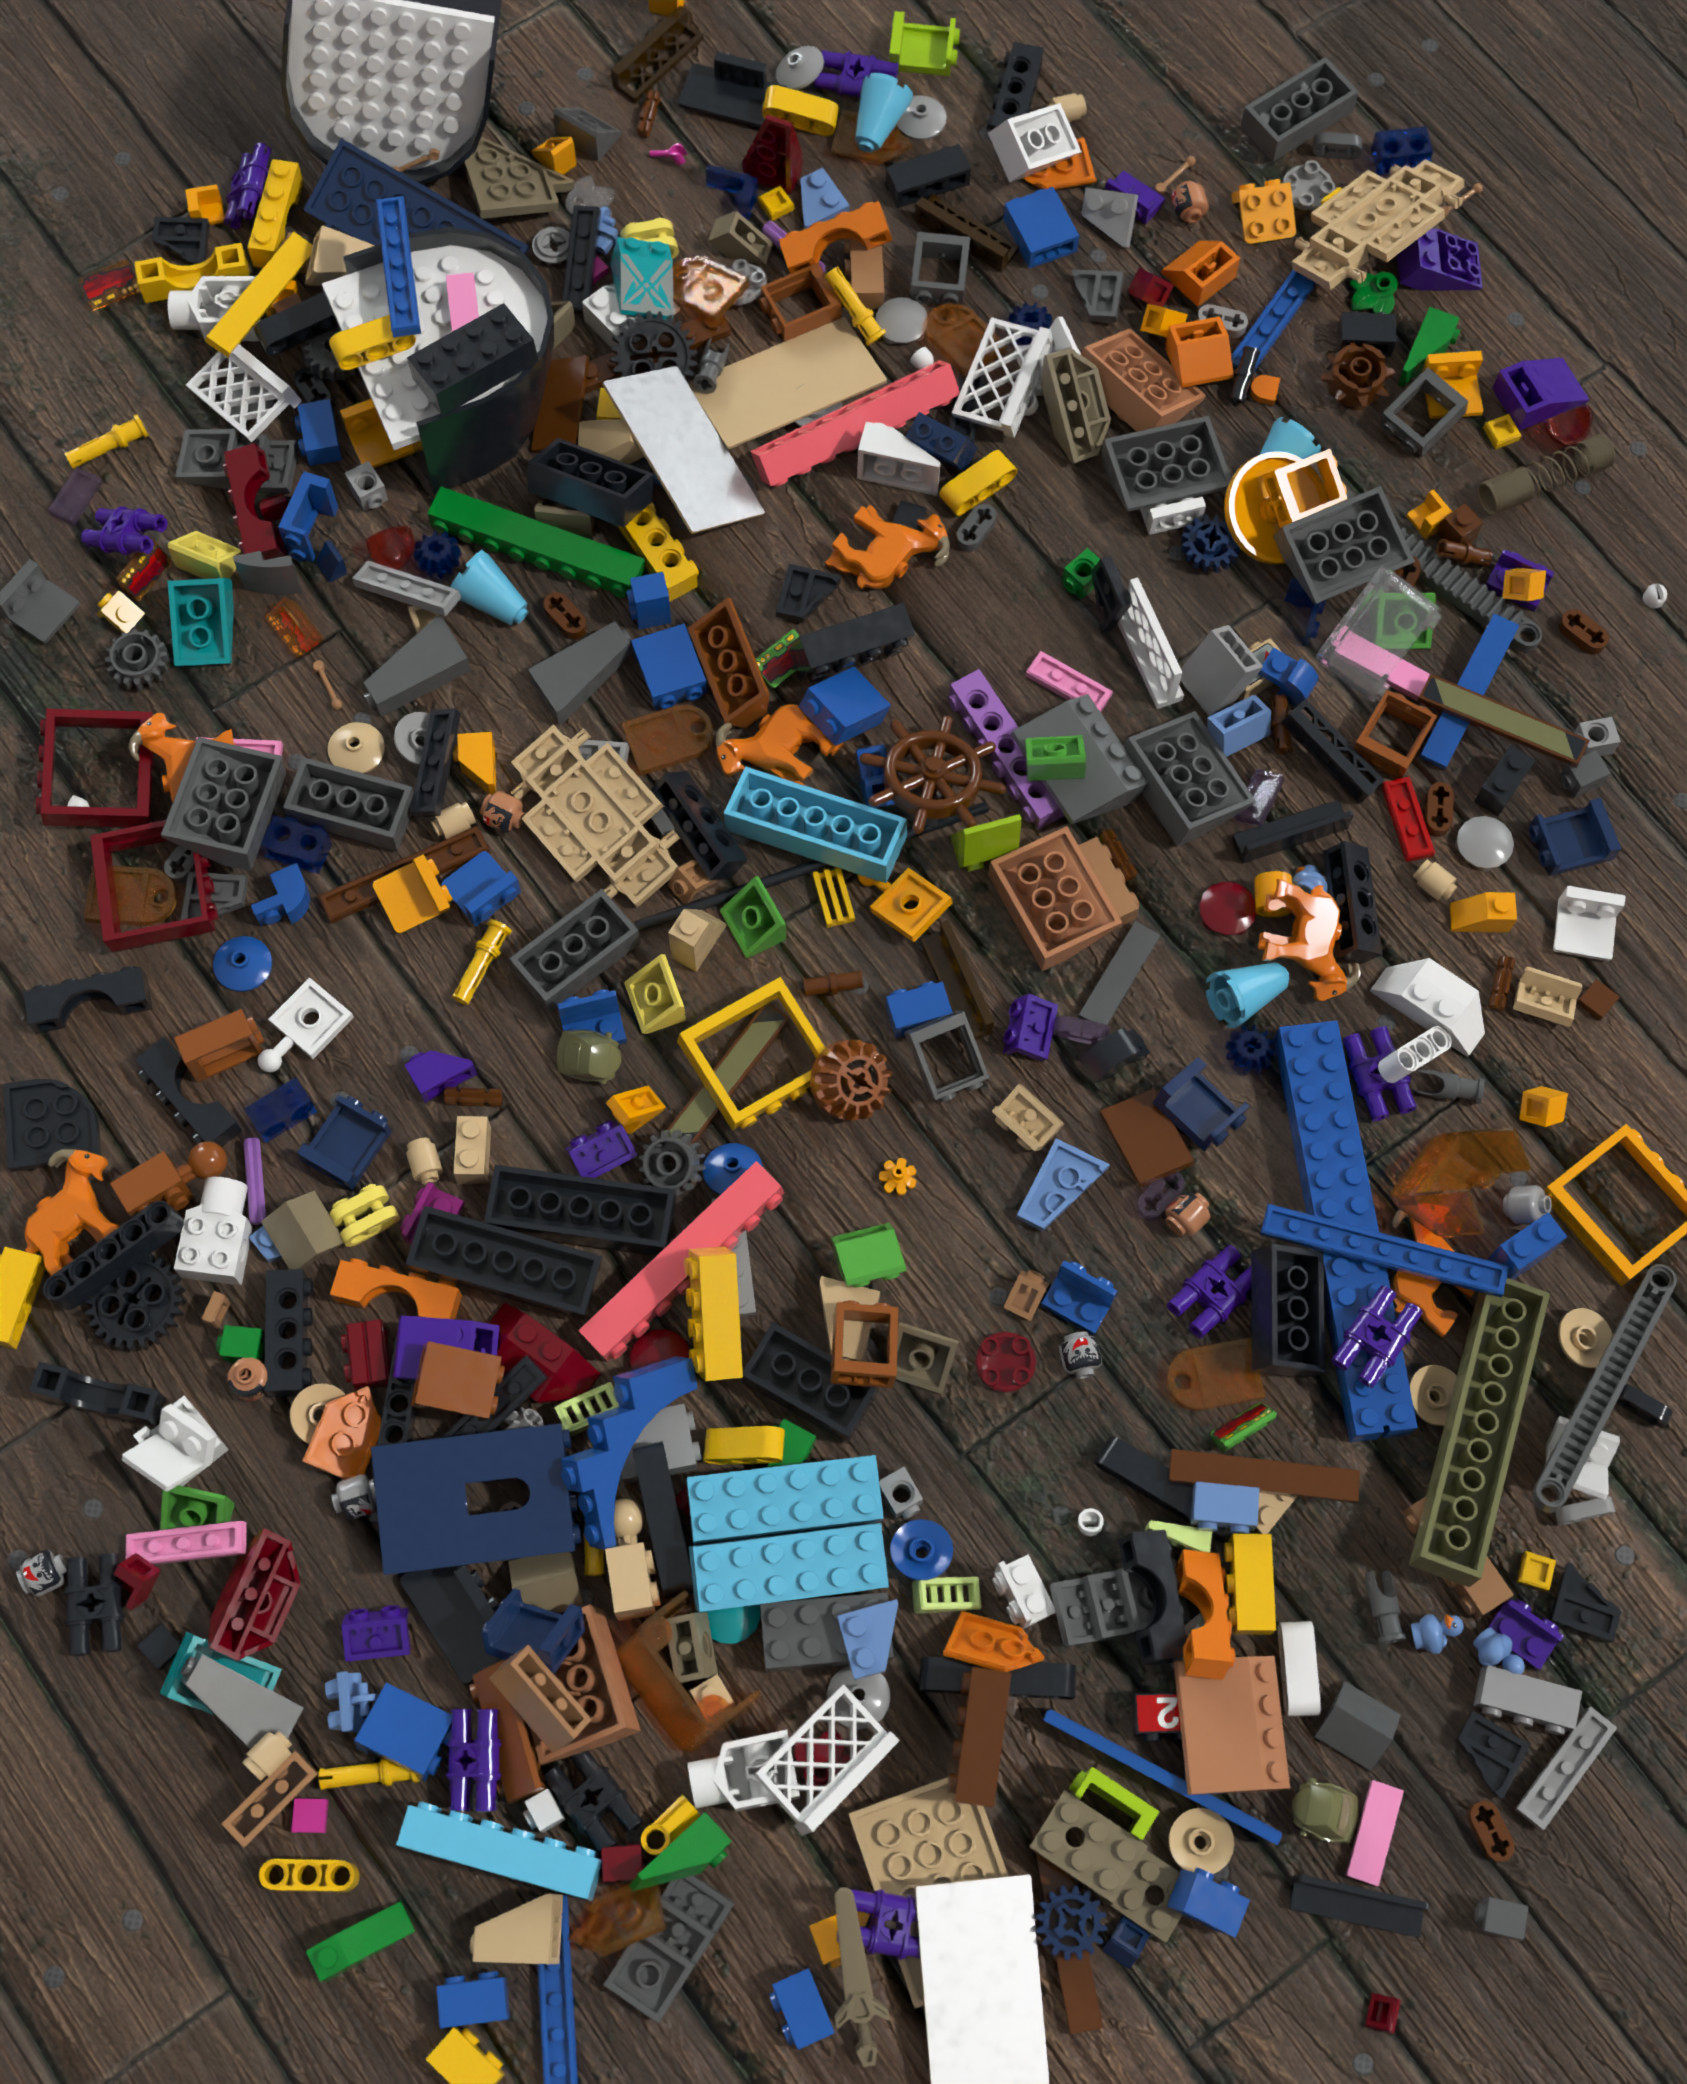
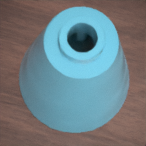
M871 73L869 78L866 75L863 80L855 142L858 144L859 149L864 152L872 153L880 149L912 102L913 93L907 85L904 88L897 85L898 79L882 73Z
M1279 417L1273 423L1260 455L1268 452H1286L1304 459L1320 453L1321 446L1318 444L1316 447L1312 441L1315 437L1306 428L1291 419L1288 423L1282 422L1284 417Z
M483 550L479 551L467 562V568L463 574L459 572L451 584V588L459 590L460 601L508 625H512L515 622L520 624L528 614L526 610L528 603L490 555Z
M1277 962L1214 972L1206 979V983L1210 981V989L1206 990L1209 1006L1219 1021L1224 1019L1229 1023L1226 1027L1236 1028L1288 987L1289 973L1284 966Z

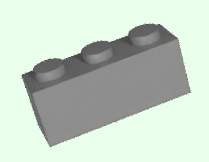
M1487 1665L1480 1669L1473 1706L1481 1708L1482 1714L1486 1716L1501 1718L1503 1714L1514 1717L1513 1722L1528 1727H1532L1533 1723L1543 1725L1546 1732L1563 1736L1565 1732L1576 1729L1582 1691L1522 1674H1514L1510 1671Z

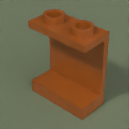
M427 1341L423 1344L410 1406L422 1409L427 1406L475 1416L480 1421L489 1419L490 1414L494 1415L497 1408L498 1397L494 1396L496 1384H501L504 1374V1366L500 1365L502 1357Z

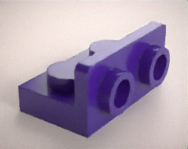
M1124 170L1115 180L1109 178L1106 181L1105 190L1138 195L1134 219L1144 225L1164 205L1165 198Z
M1503 550L1486 585L1487 590H1494L1497 595L1503 597L1505 570L1516 568L1546 570L1545 592L1554 572L1542 564H1536L1523 558L1516 552ZM1541 599L1532 601L1508 600L1535 612Z
M1029 993L1015 999L1009 1008L1010 1020L1003 1036V1042L1005 1043L1003 1053L1010 1055L1018 1052L1041 1062L1047 1060L1058 1005Z
M612 1120L596 1127L597 1132L588 1137L585 1134H581L569 1141L570 1146L565 1148L579 1175L596 1178L638 1156L623 1125L618 1121L613 1123Z
M1508 1599L1501 1604L1486 1629L1491 1627L1497 1634H1505L1510 1637L1513 1643L1511 1654L1519 1656L1525 1664L1535 1671H1539L1555 1645L1561 1642L1564 1636L1558 1632L1559 1628L1553 1622L1546 1618L1539 1619L1532 1614V1609L1523 1601Z
M388 1605L382 1607L380 1611L368 1612L367 1609L360 1608L346 1614L341 1624L345 1661L410 1655L411 1647L407 1622L408 1608Z

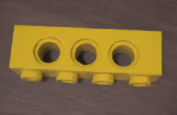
M651 502L624 528L621 526L617 527L636 555L645 559L646 569L649 574L664 573L669 602L698 587L697 575L699 571L693 560L688 561L684 556L685 552L682 544L678 539L673 540L669 534L668 524L663 518H658L655 514V506ZM639 523H647L644 526L637 525ZM655 543H660V544H662V545L657 546V547L652 546V544H655ZM668 564L676 565L674 567H666Z

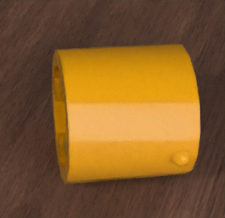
M1270 871L1255 877V910L1258 915L1275 918L1291 913L1287 908L1264 912L1266 895H1274L1276 891V879H1282L1292 884V876L1281 871Z

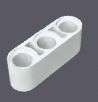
M1435 1026L1403 1045L1379 1062L1378 1069L1381 1076L1387 1082L1395 1083L1439 1056L1451 1047L1452 1041L1449 1033L1443 1027Z
M1312 1621L1279 1622L1278 1645L1286 1716L1319 1715L1321 1704Z

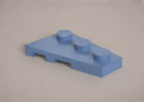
M1056 1138L1016 1219L1044 1231L1109 1168L1110 1164Z

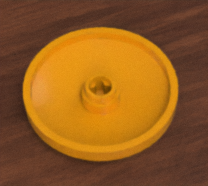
M1268 452L1248 460L1231 478L1225 495V519L1232 538L1247 555L1267 564L1277 565L1285 564L1273 537L1280 529L1262 475L1302 460L1290 453ZM1310 465L1286 473L1300 513L1328 502L1325 486L1317 472Z

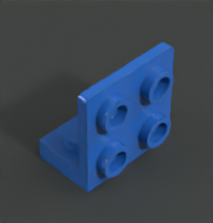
M599 990L594 992L592 996L584 998L569 997L563 1000V1003L557 1004L563 1031L582 1029L593 1030L603 1034L611 1032L613 1040L619 1044L627 1043L616 991Z
M1063 1261L1057 1277L1042 1301L1041 1306L1094 1336L1110 1309L1117 1290L1113 1288L1114 1285L1103 1277H1097L1096 1279L1086 1273V1268L1079 1263Z

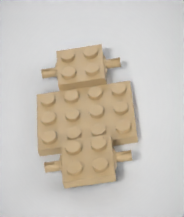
M1426 159L1413 168L1407 165L1402 168L1398 165L1392 166L1390 169L1391 177L1388 179L1367 170L1311 213L1312 222L1322 227V229L1310 238V242L1302 237H1299V240L1296 239L1294 243L1295 248L1303 252L1292 261L1293 270L1328 290L1333 289L1346 278H1352L1362 283L1366 279V273L1359 270V268L1369 261L1368 253L1385 262H1389L1445 218V211L1439 206L1448 204L1455 209H1458V206L1461 207L1463 199L1455 194L1464 188V178Z
M553 724L511 762L520 772L523 780L521 784L511 791L512 795L520 800L532 790L542 798L521 819L576 882H579L599 864L608 874L611 884L604 889V892L611 899L620 892L628 896L635 906L639 907L671 879L679 867L672 860L667 849L680 837L672 829L659 840L651 836L642 826L664 806L608 742L585 761L579 747L591 738L587 731L582 728L580 732L570 739L563 735Z

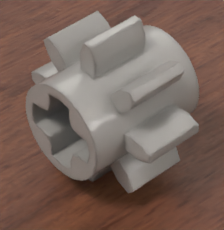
M522 1407L518 1412L513 1411L505 1420L509 1424L505 1430L544 1426L541 1416L535 1410Z

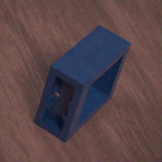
M921 412L917 414L906 435L909 440L927 453L963 472L969 466L978 449L966 436Z

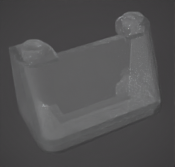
M1383 565L1375 573L1323 644L1316 656V661L1322 668L1374 703L1376 698L1381 700L1386 690L1390 689L1391 686L1388 684L1389 676L1422 631H1426L1428 628L1433 630L1442 618V615L1439 614L1441 608L1391 569Z

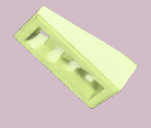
M611 1382L554 1407L561 1423H563V1427L570 1430V1437L589 1428L588 1420L584 1418L579 1406L584 1404L590 1416L596 1414L590 1403L593 1399H596L602 1412L619 1407ZM604 1393H607L613 1405L609 1409H607L601 1397ZM571 1410L574 1411L579 1421L573 1424L568 1414Z
M1152 1520L1146 1525L1145 1531L1166 1530L1167 1539L1171 1545L1182 1550L1210 1552L1212 1532L1198 1530V1527Z
M940 1577L912 1582L915 1614L981 1609L979 1577ZM963 1585L968 1587L969 1602H964ZM950 1586L955 1588L956 1602L951 1601ZM937 1587L942 1588L943 1603H938ZM926 1588H929L930 1603H927Z

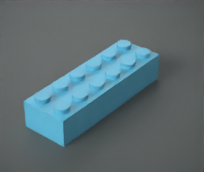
M749 767L744 768L724 811L725 826L731 833L887 883L907 837L906 818Z
M876 1455L693 1476L686 1479L693 1544L881 1522L884 1519Z
M868 1523L689 1546L695 1610L698 1612L889 1587L881 1523Z
M419 1801L418 1807L408 1806L396 1845L593 1901L602 1870V1861L597 1858L598 1853L596 1851L580 1846L576 1847L575 1852L566 1850L567 1844L545 1837L543 1843L534 1841L536 1835L513 1828L512 1834L503 1832L504 1826L484 1819H482L480 1825L472 1823L473 1817L450 1810L449 1816L442 1815L441 1808Z

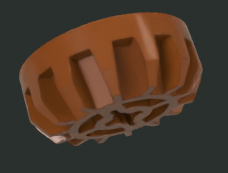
M841 1040L830 1044L818 1055L812 1067L810 1082L815 1101L825 1113L837 1119L856 1121L872 1117V1113L875 1110L883 1108L885 1095H890L891 1088L887 1087L888 1078L892 1077V1072L886 1069L885 1063L887 1058L876 1051V1046L864 1043L861 1040ZM855 1060L865 1061L863 1067H846ZM870 1065L876 1073V1085L872 1083V1077L867 1071ZM855 1094L870 1095L869 1098L857 1102L852 1100Z

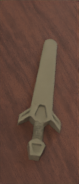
M842 1887L835 1893V1907L845 2002L834 2016L836 2030H838L848 2019L856 2023L859 2040L855 2046L856 2053L863 2067L875 2065L878 2050L876 2042L871 2037L869 2021L874 2014L890 2021L889 2011L885 2004L873 1996L854 1894L849 1888Z

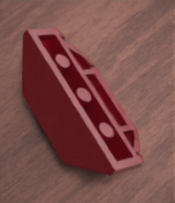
M506 1303L500 1307L488 1323L500 1326L497 1356L502 1357L500 1365L504 1366L503 1377L526 1355H529L549 1377L530 1396L537 1403L572 1399L588 1392L601 1376V1373L574 1348L526 1313Z
M262 1528L246 1547V1554L238 1557L210 1618L209 1649L239 1661L246 1656L275 1644L301 1585L290 1540Z

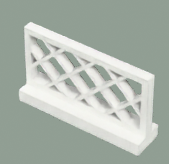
M991 317L952 411L953 417L1001 430L1005 436L1015 438L1041 375L1044 355L1050 353L1054 343L1051 330L1043 327L1035 330ZM995 328L1006 330L1009 335L997 342H994L992 338ZM1023 336L1033 338L1031 344L1023 349H1019L1015 341ZM1012 342L1016 352L1002 358L998 348ZM995 350L999 360L984 366L982 362L984 355ZM1020 357L1022 362L1021 368L1013 373H1009L1005 364ZM1002 366L1006 376L992 382L988 372ZM985 374L989 384L974 390L972 386L974 379ZM1010 381L1013 387L1011 393L1000 398L995 388ZM993 390L997 400L982 406L978 396ZM975 398L979 408L970 413L962 411L964 403ZM1000 405L1003 412L999 421L988 418L985 412Z
M239 344L228 357V368L218 370L219 365L227 358L218 352L186 386L250 442H253L288 405L295 409L302 400L286 382ZM245 373L244 381L234 383V375ZM227 376V384L217 386V378ZM210 379L209 388H197L204 380ZM260 386V394L249 396L251 387ZM243 389L241 398L232 399L233 391ZM226 392L225 401L215 402L216 394ZM278 400L272 408L265 409L266 401ZM259 402L258 411L248 412V404ZM241 405L240 414L230 416L231 407ZM257 419V423L247 431V420Z
M1139 578L1131 579L1128 592L1132 605L1117 624L1156 708L1159 709L1183 701L1184 694L1179 685L1182 670Z
M843 1684L753 1775L796 1822L794 1827L803 1836L813 1832L899 1742V1739L891 1731L886 1732ZM841 1696L850 1705V1717H835V1702ZM828 1710V1716H822ZM816 1721H828V1739H813V1724ZM835 1722L850 1723V1741L835 1740ZM856 1723H866L875 1733L868 1742L856 1741ZM807 1731V1738H801ZM795 1743L807 1744V1762L791 1761V1747ZM813 1744L828 1745V1763L813 1762ZM835 1745L850 1746V1760L847 1764L835 1763ZM857 1746H863V1747L857 1752ZM785 1754V1761H778ZM772 1766H785V1785L774 1784L765 1773ZM791 1766L807 1767V1786L791 1785ZM813 1767L828 1768V1783L825 1787L813 1786ZM835 1769H841V1770L835 1775ZM780 1790H785V1796ZM791 1790L807 1791V1805L800 1813L791 1804ZM813 1791H820V1792L813 1798Z

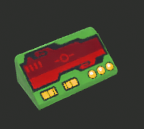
M793 629L756 658L767 687H777L796 671L789 653L790 647L799 637Z
M1259 1402L1213 1430L1210 1436L1219 1450L1224 1453L1272 1423L1277 1414L1273 1409Z

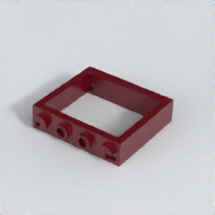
M46 708V719H41L40 734L45 736L44 745H39V762H43V771H38L37 786L42 788V796L36 798V814H41L43 825L129 828L151 823L153 752L143 745L139 746L137 808L52 806L56 727L139 729L143 723L153 716V712Z
M166 820L90 835L103 942L111 952L216 931L214 920H218V911L216 904L212 903L211 894L215 893L212 877L208 876L207 867H211V859L193 852L202 916L121 932L111 852L168 841L161 836Z

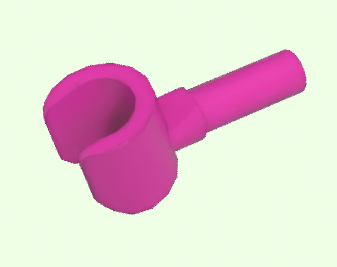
M676 143L670 149L650 150L649 155L650 157H671L676 165H682L686 161L683 155H688V153L681 144Z

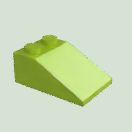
M1020 814L966 828L950 835L958 867H967L968 872L985 867V861L995 860L1018 849L1021 831Z

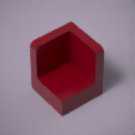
M1139 267L1127 292L1151 305L1163 307L1174 285Z
M137 1553L118 1564L114 1573L115 1576L121 1579L120 1582H123L125 1589L132 1593L126 1604V1608L130 1611L148 1599L161 1572L159 1568Z
M641 1841L629 1842L628 1845L603 1847L601 1850L603 1882L634 1880L644 1869Z

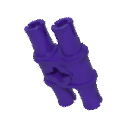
M822 50L824 57L823 67L841 70L842 73L837 75L821 72L815 79V88L835 91L839 96L848 95L861 98L862 83L866 75L869 78L871 73H882L897 79L899 63L877 60L874 55H858L851 53V51L844 54Z
M264 143L255 144L253 155L250 153L242 155L239 170L232 176L231 191L226 197L228 209L223 220L226 226L231 221L230 228L232 229L240 228L242 218H253L256 203L262 197L265 187L264 182L269 173L267 164L272 152L269 146L264 151L266 146Z
M123 506L116 509L99 508L95 513V519L104 527L99 531L85 529L82 532L81 540L83 543H86L85 546L99 547L106 553L115 551L123 555H129L133 552L149 554L153 550L154 543L145 533L147 531L164 532L168 522L166 518H163L162 514H149L145 509L141 508L135 510Z
M1387 1026L1375 1028L1370 1032L1378 1056L1372 1058L1367 1056L1359 1033L1346 1036L1342 1041L1351 1062L1348 1070L1353 1074L1359 1090L1357 1094L1360 1098H1364L1372 1122L1381 1121L1389 1116L1381 1094L1385 1090L1392 1091L1400 1115L1416 1110L1417 1106L1409 1088L1411 1077L1405 1076L1395 1083H1390L1384 1080L1379 1072V1062L1397 1050L1394 1048Z
M1227 1245L1214 1259L1204 1261L1201 1265L1202 1267L1190 1278L1184 1280L1183 1288L1167 1303L1168 1310L1176 1317L1181 1316L1195 1301L1205 1309L1189 1325L1191 1333L1199 1339L1217 1323L1226 1322L1228 1316L1239 1305H1243L1246 1302L1247 1294L1252 1290L1251 1266L1234 1282L1224 1274L1241 1257L1239 1251L1232 1245ZM1214 1288L1218 1290L1216 1294L1211 1292Z
M1384 1285L1379 1287L1367 1306L1364 1305L1359 1308L1358 1316L1350 1328L1344 1331L1343 1338L1345 1340L1331 1360L1336 1367L1347 1371L1360 1350L1370 1354L1371 1358L1359 1375L1358 1380L1371 1389L1374 1388L1385 1370L1396 1364L1395 1359L1405 1344L1410 1342V1332L1423 1313L1419 1307L1408 1302L1394 1323L1384 1319L1383 1315L1396 1297V1293ZM1376 1331L1381 1334L1378 1342L1372 1339Z
M451 1709V1739L447 1743V1746H449V1773H446V1777L450 1780L451 1790L449 1810H471V1780H475L477 1791L475 1811H496L497 1780H500L501 1773H499V1746H502L500 1739H498V1709H477L478 1729L477 1739L475 1740L472 1739L471 1729L473 1709Z
M850 1889L854 1894L857 1911L871 1915L869 1927L860 1926L863 1945L868 1954L879 1953L895 1956L897 1960L905 1959L907 1956L920 1958L919 1937L911 1936L909 1933L912 1922H917L916 1899L912 1895L905 1897L885 1893L882 1889L876 1890L874 1893ZM892 1920L896 1922L895 1929L886 1928L885 1921ZM837 1931V1943H839L838 1931Z

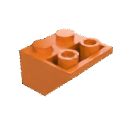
M1200 240L1162 269L1161 274L1199 307L1236 278L1241 258L1222 241Z
M1220 316L1170 325L1168 327L1165 350L1181 388L1233 378L1229 335Z

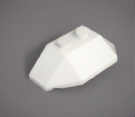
M1430 958L1387 967L1370 989V992L1426 1030L1435 1026L1443 1027L1451 1037V1047L1466 1057L1471 1054L1485 1034L1479 991Z

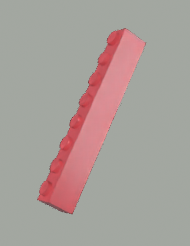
M939 360L750 451L761 481L770 486L777 487L785 484L788 481L787 478L795 474L802 475L812 469L811 467L818 463L823 464L834 460L835 455L843 451L850 452L857 449L866 422L883 423L886 426L897 429L904 426L907 420L913 417L916 418L919 412L927 415L931 408L950 404L953 401L952 398L960 394L951 364Z
M756 1161L578 1331L607 1361L611 1358L614 1360L619 1358L627 1350L628 1346L626 1344L634 1336L636 1338L642 1336L650 1327L648 1323L656 1315L659 1317L664 1315L671 1308V1301L679 1293L681 1295L686 1294V1288H690V1276H686L684 1270V1258L689 1257L688 1249L725 1246L732 1250L739 1242L737 1238L745 1230L748 1232L753 1230L761 1221L759 1217L767 1209L772 1211L783 1200L781 1196L784 1194L782 1186Z

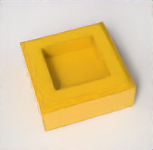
M781 186L758 197V204L771 221L794 210V203Z
M1509 414L1488 421L1483 426L1495 449L1517 442L1522 436Z
M1524 1551L1516 1583L1548 1592L1556 1560Z

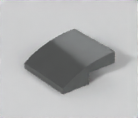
M261 551L233 556L235 566L245 589L271 595L302 593L301 583L291 555L264 560Z

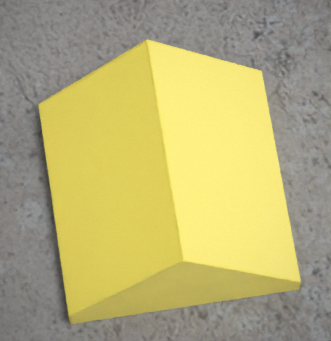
M198 531L168 542L167 547L177 568L204 579H230L236 570L233 556L242 554L240 548Z
M665 954L659 955L624 982L642 1034H648L686 1021L684 1005Z

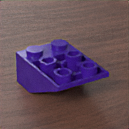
M1431 228L1397 255L1400 284L1420 291L1481 290L1483 288L1478 243Z
M1563 358L1527 360L1500 370L1492 387V390L1507 414L1511 416L1519 431L1589 402V398Z
M401 1315L399 1316L393 1378L416 1381L423 1344L427 1341L497 1356L500 1326L469 1320Z

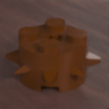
M1353 342L1341 349L1337 356L1330 353L1327 355L1333 366L1331 371L1321 375V381L1328 383V393L1336 401L1353 410H1362L1374 402L1379 395L1388 397L1389 393L1383 387V384L1387 378L1395 375V370L1386 367L1385 357L1380 350L1368 344H1363L1362 347H1359Z

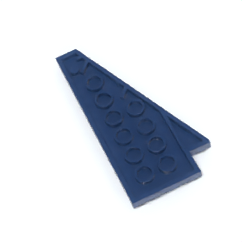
M342 138L303 209L305 212L326 223L325 226L372 245H378L381 243L376 200L403 196L409 234L454 227L490 233L522 251L525 255L529 250L528 245Z

